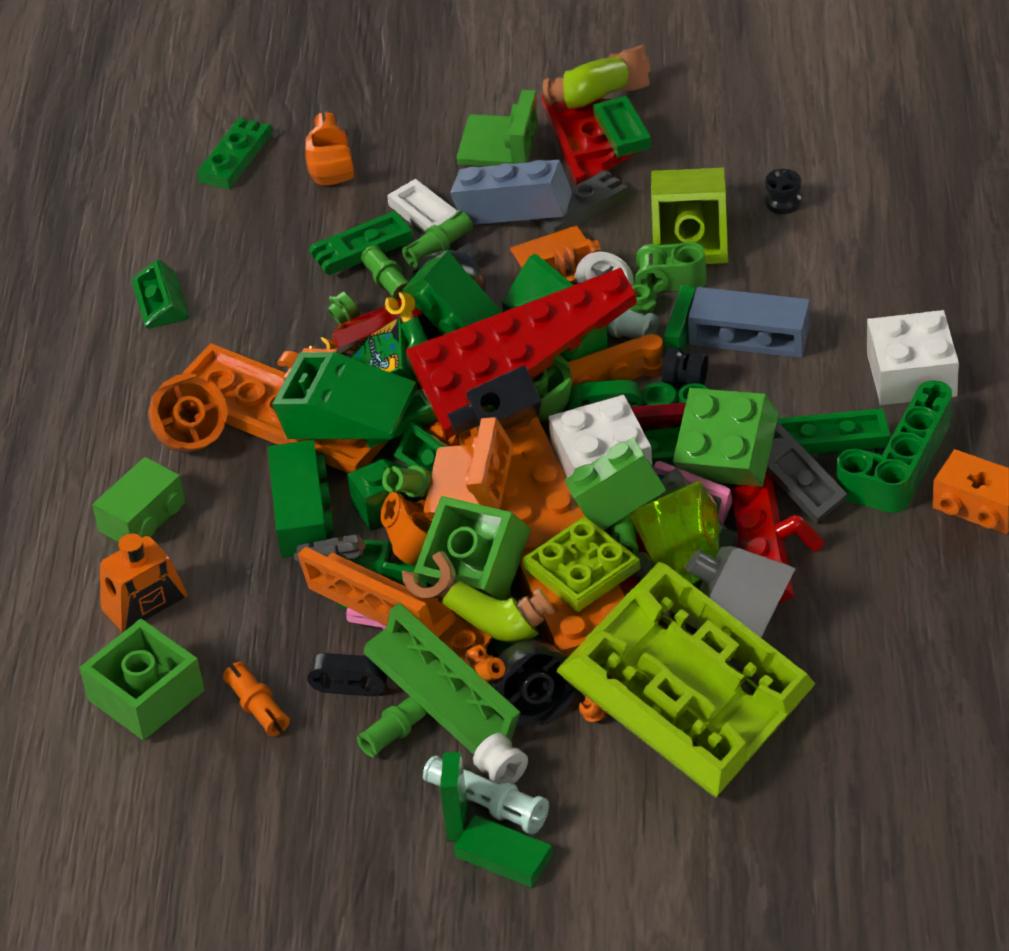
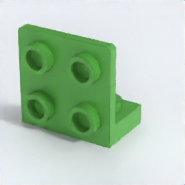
M521 90L518 104L512 105L511 116L470 114L458 150L457 164L496 166L504 163H527L538 127L536 90Z

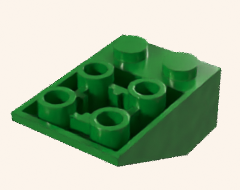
M336 352L299 353L272 405L287 439H392L418 385L413 380Z

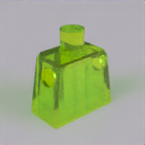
M700 481L683 487L630 513L631 519L655 564L661 562L668 565L689 583H695L700 580L686 572L687 564L695 551L700 550L715 558L720 550L717 504Z

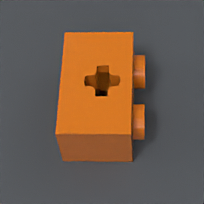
M954 449L934 479L933 508L979 524L985 528L1007 534L1009 532V468Z

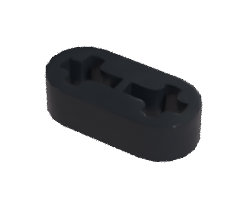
M320 653L311 660L307 681L314 689L324 693L377 696L384 691L388 675L367 656Z

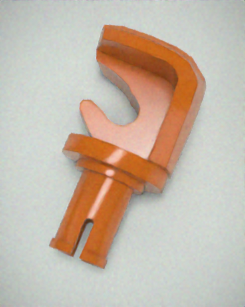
M325 112L326 121H323L322 113H319L314 119L315 128L306 136L305 157L307 169L313 181L319 185H333L354 178V165L345 131L336 126L337 119L335 115Z

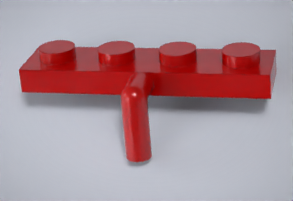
M767 472L763 487L736 484L730 488L741 549L788 565L784 538L795 533L814 552L819 551L824 546V539L801 516L793 515L780 522L773 479ZM791 578L778 605L794 597Z

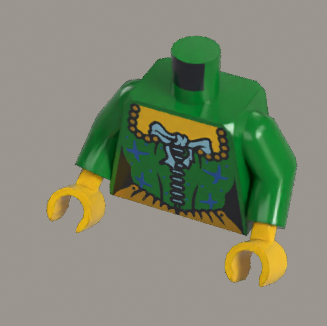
M399 292V297L402 300L401 307L399 308L398 302L394 297L386 298L385 307L388 312L400 315L401 318L399 317L342 351L341 355L417 382L418 389L421 385L408 360L406 349L426 342L428 339L418 317H413L411 313L415 308V299L408 293ZM321 337L327 349L337 350L334 341ZM309 346V348L317 349L315 346Z

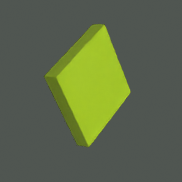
M583 516L522 558L523 568L577 612L640 570V559L586 516Z

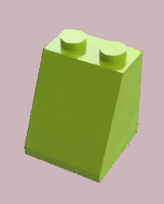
M724 168L651 171L653 244L695 242L704 248L706 264L728 263Z

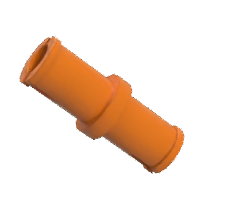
M244 662L233 663V666L239 672V677L228 667L223 674V680L229 684L240 698V706L247 714H253L269 736L280 734L274 726L273 720L277 722L283 731L286 730L289 726L290 718L272 699L273 694L266 684L259 683Z

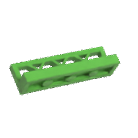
M400 602L391 608L387 627L365 644L363 653L473 755L478 746L493 734L503 733L511 741L520 711L480 677L476 671ZM496 712H498L504 718V720L500 716H498Z

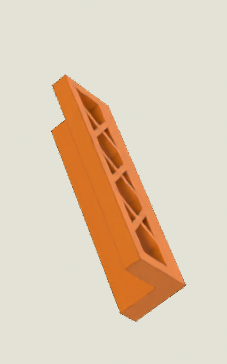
M304 547L297 554L310 590L387 626L390 609L399 602L437 637L456 621L454 612L444 604L431 598L416 596L405 586L333 552L325 556L308 547Z

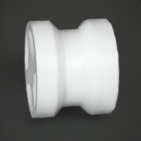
M496 733L486 738L478 746L473 762L481 772L489 773V779L492 782L500 785L506 782L515 783L526 770L528 757L520 749L512 748V742L503 733Z

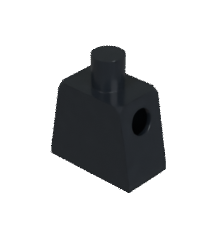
M523 365L467 391L465 398L466 406L447 413V417L456 436L473 428H477V431H479L482 418L496 417L505 430L538 417L541 399L526 365ZM486 405H492L496 407L497 410L494 412H486L482 409V407Z

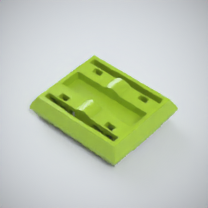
M658 562L636 587L615 606L557 669V672L568 683L707 793L716 798L816 684L806 672L668 565ZM673 611L676 614L674 616L675 621L664 612ZM660 620L669 625L667 630L658 624ZM686 622L698 630L694 635L686 630ZM732 658L745 667L742 672H739L730 664ZM610 675L614 679H607V677ZM755 675L759 678V686L748 679V677ZM746 685L754 694L748 695L742 690V686ZM694 741V742L697 743L699 746H694V747H693L692 742Z

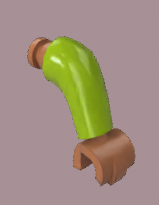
M645 45L623 50L619 54H610L608 58L595 60L572 70H567L564 73V77L556 78L555 82L551 78L544 79L543 96L545 103L553 104L554 100H557L558 103H566L569 109L584 107L620 89L631 91L650 85L649 72L651 71L649 56L645 52Z
M439 551L432 556L441 571V576L438 583L431 588H428L422 582L419 573L402 571L403 582L412 594L421 598H442V604L484 633L503 642L512 644L533 639L539 634L536 626L544 621L543 615L548 613L552 616L556 613L553 604L539 587L533 590L535 596L531 599L525 596L517 602L513 597H510L508 600H497L462 581L456 583L455 569L445 552Z

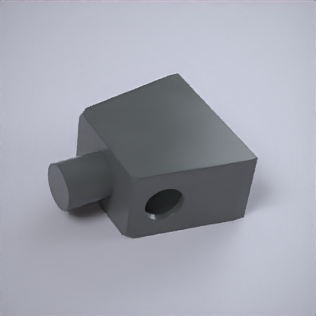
M733 546L721 547L715 558L697 550L690 558L686 567V572L703 581L699 589L702 593L760 638L795 568Z

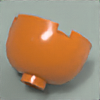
M192 373L175 375L163 382L151 398L148 412L150 428L157 440L171 450L186 453L204 449L217 440L227 421L228 410L225 397L217 385L211 381L207 382L205 379L199 378V375Z

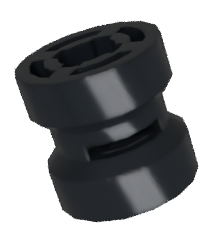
M668 347L663 361L662 382L672 386H677L679 383H699L705 385L709 364L708 353L694 351L688 354L684 353L680 348Z

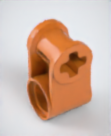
M390 493L382 504L381 523L385 526L395 555L403 562L415 566L433 517H427L423 511L425 500L414 502L404 499L399 493Z

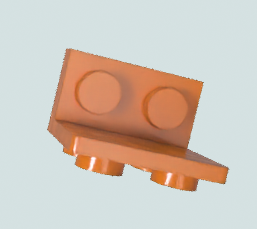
M496 417L481 419L478 435L474 437L473 444L440 447L437 449L431 474L432 481L428 487L423 509L427 517H434L441 496L496 509L501 508L513 444Z

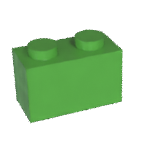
M634 437L626 442L614 445L607 454L591 464L580 466L570 477L564 480L584 515L602 530L667 491Z
M144 457L92 504L98 531L119 542L121 537L132 533L138 534L141 537H151L156 529L169 517L176 514L186 501L180 475Z

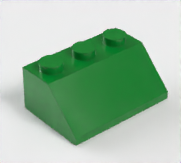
M535 253L529 256L503 298V312L571 287L573 284ZM606 326L602 329H593L581 338L579 346L571 352L565 349L560 355L567 362L607 349Z

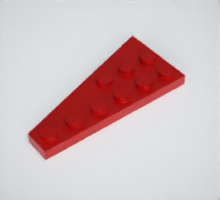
M618 268L407 348L408 360L446 440L455 435L449 423L447 413L466 406L465 398L467 391L523 365H526L531 379L535 378L554 364L553 358L565 349L571 352L581 344L583 336L595 328H604L636 305V294L622 268Z

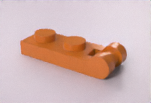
M648 334L568 362L572 377V387L587 382L633 380L642 376L651 378L660 376L663 368V358L660 356L663 352L662 338L655 334Z

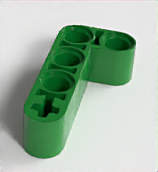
M932 380L921 384L917 388L882 455L861 449H849L838 456L837 484L847 493L846 501L889 513L901 512L909 506L951 423L952 390L946 383Z

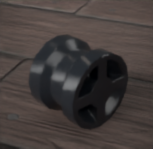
M777 169L766 176V207L776 214H789L796 211L801 206V194L799 192L801 189L800 175L790 169Z

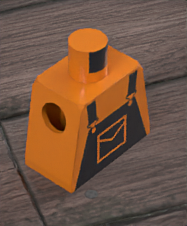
M133 533L124 535L118 542L119 551L103 559L100 563L101 609L122 633L139 619L145 621L188 596L171 559L150 536L141 537Z

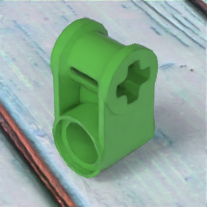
M698 243L648 244L641 247L636 253V263L639 267L635 277L636 285H645L659 293L679 291L681 285L696 287L697 290V287H704L707 283L705 251ZM651 254L653 255V265L649 262ZM652 273H655L654 283H651Z

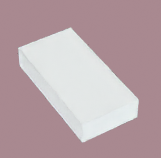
M416 179L387 195L389 206L424 234H426L427 228L432 225H440L457 212V210Z

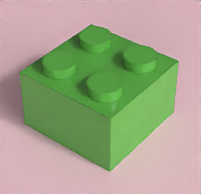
M689 388L673 463L681 470L712 482L763 487L779 412L766 394Z
M441 496L414 572L419 573V576L432 586L436 585L440 579L441 571L432 556L439 551L445 552L455 569L456 583L462 581L497 600H506L531 527L512 512Z
M139 619L79 667L87 700L143 741L205 691L198 658L143 619Z

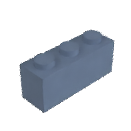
M558 159L548 161L536 160L517 164L504 163L486 167L472 166L460 169L450 194L457 210L465 212L472 224L476 225L564 217L573 192Z
M697 287L688 317L689 345L802 358L810 328V299Z

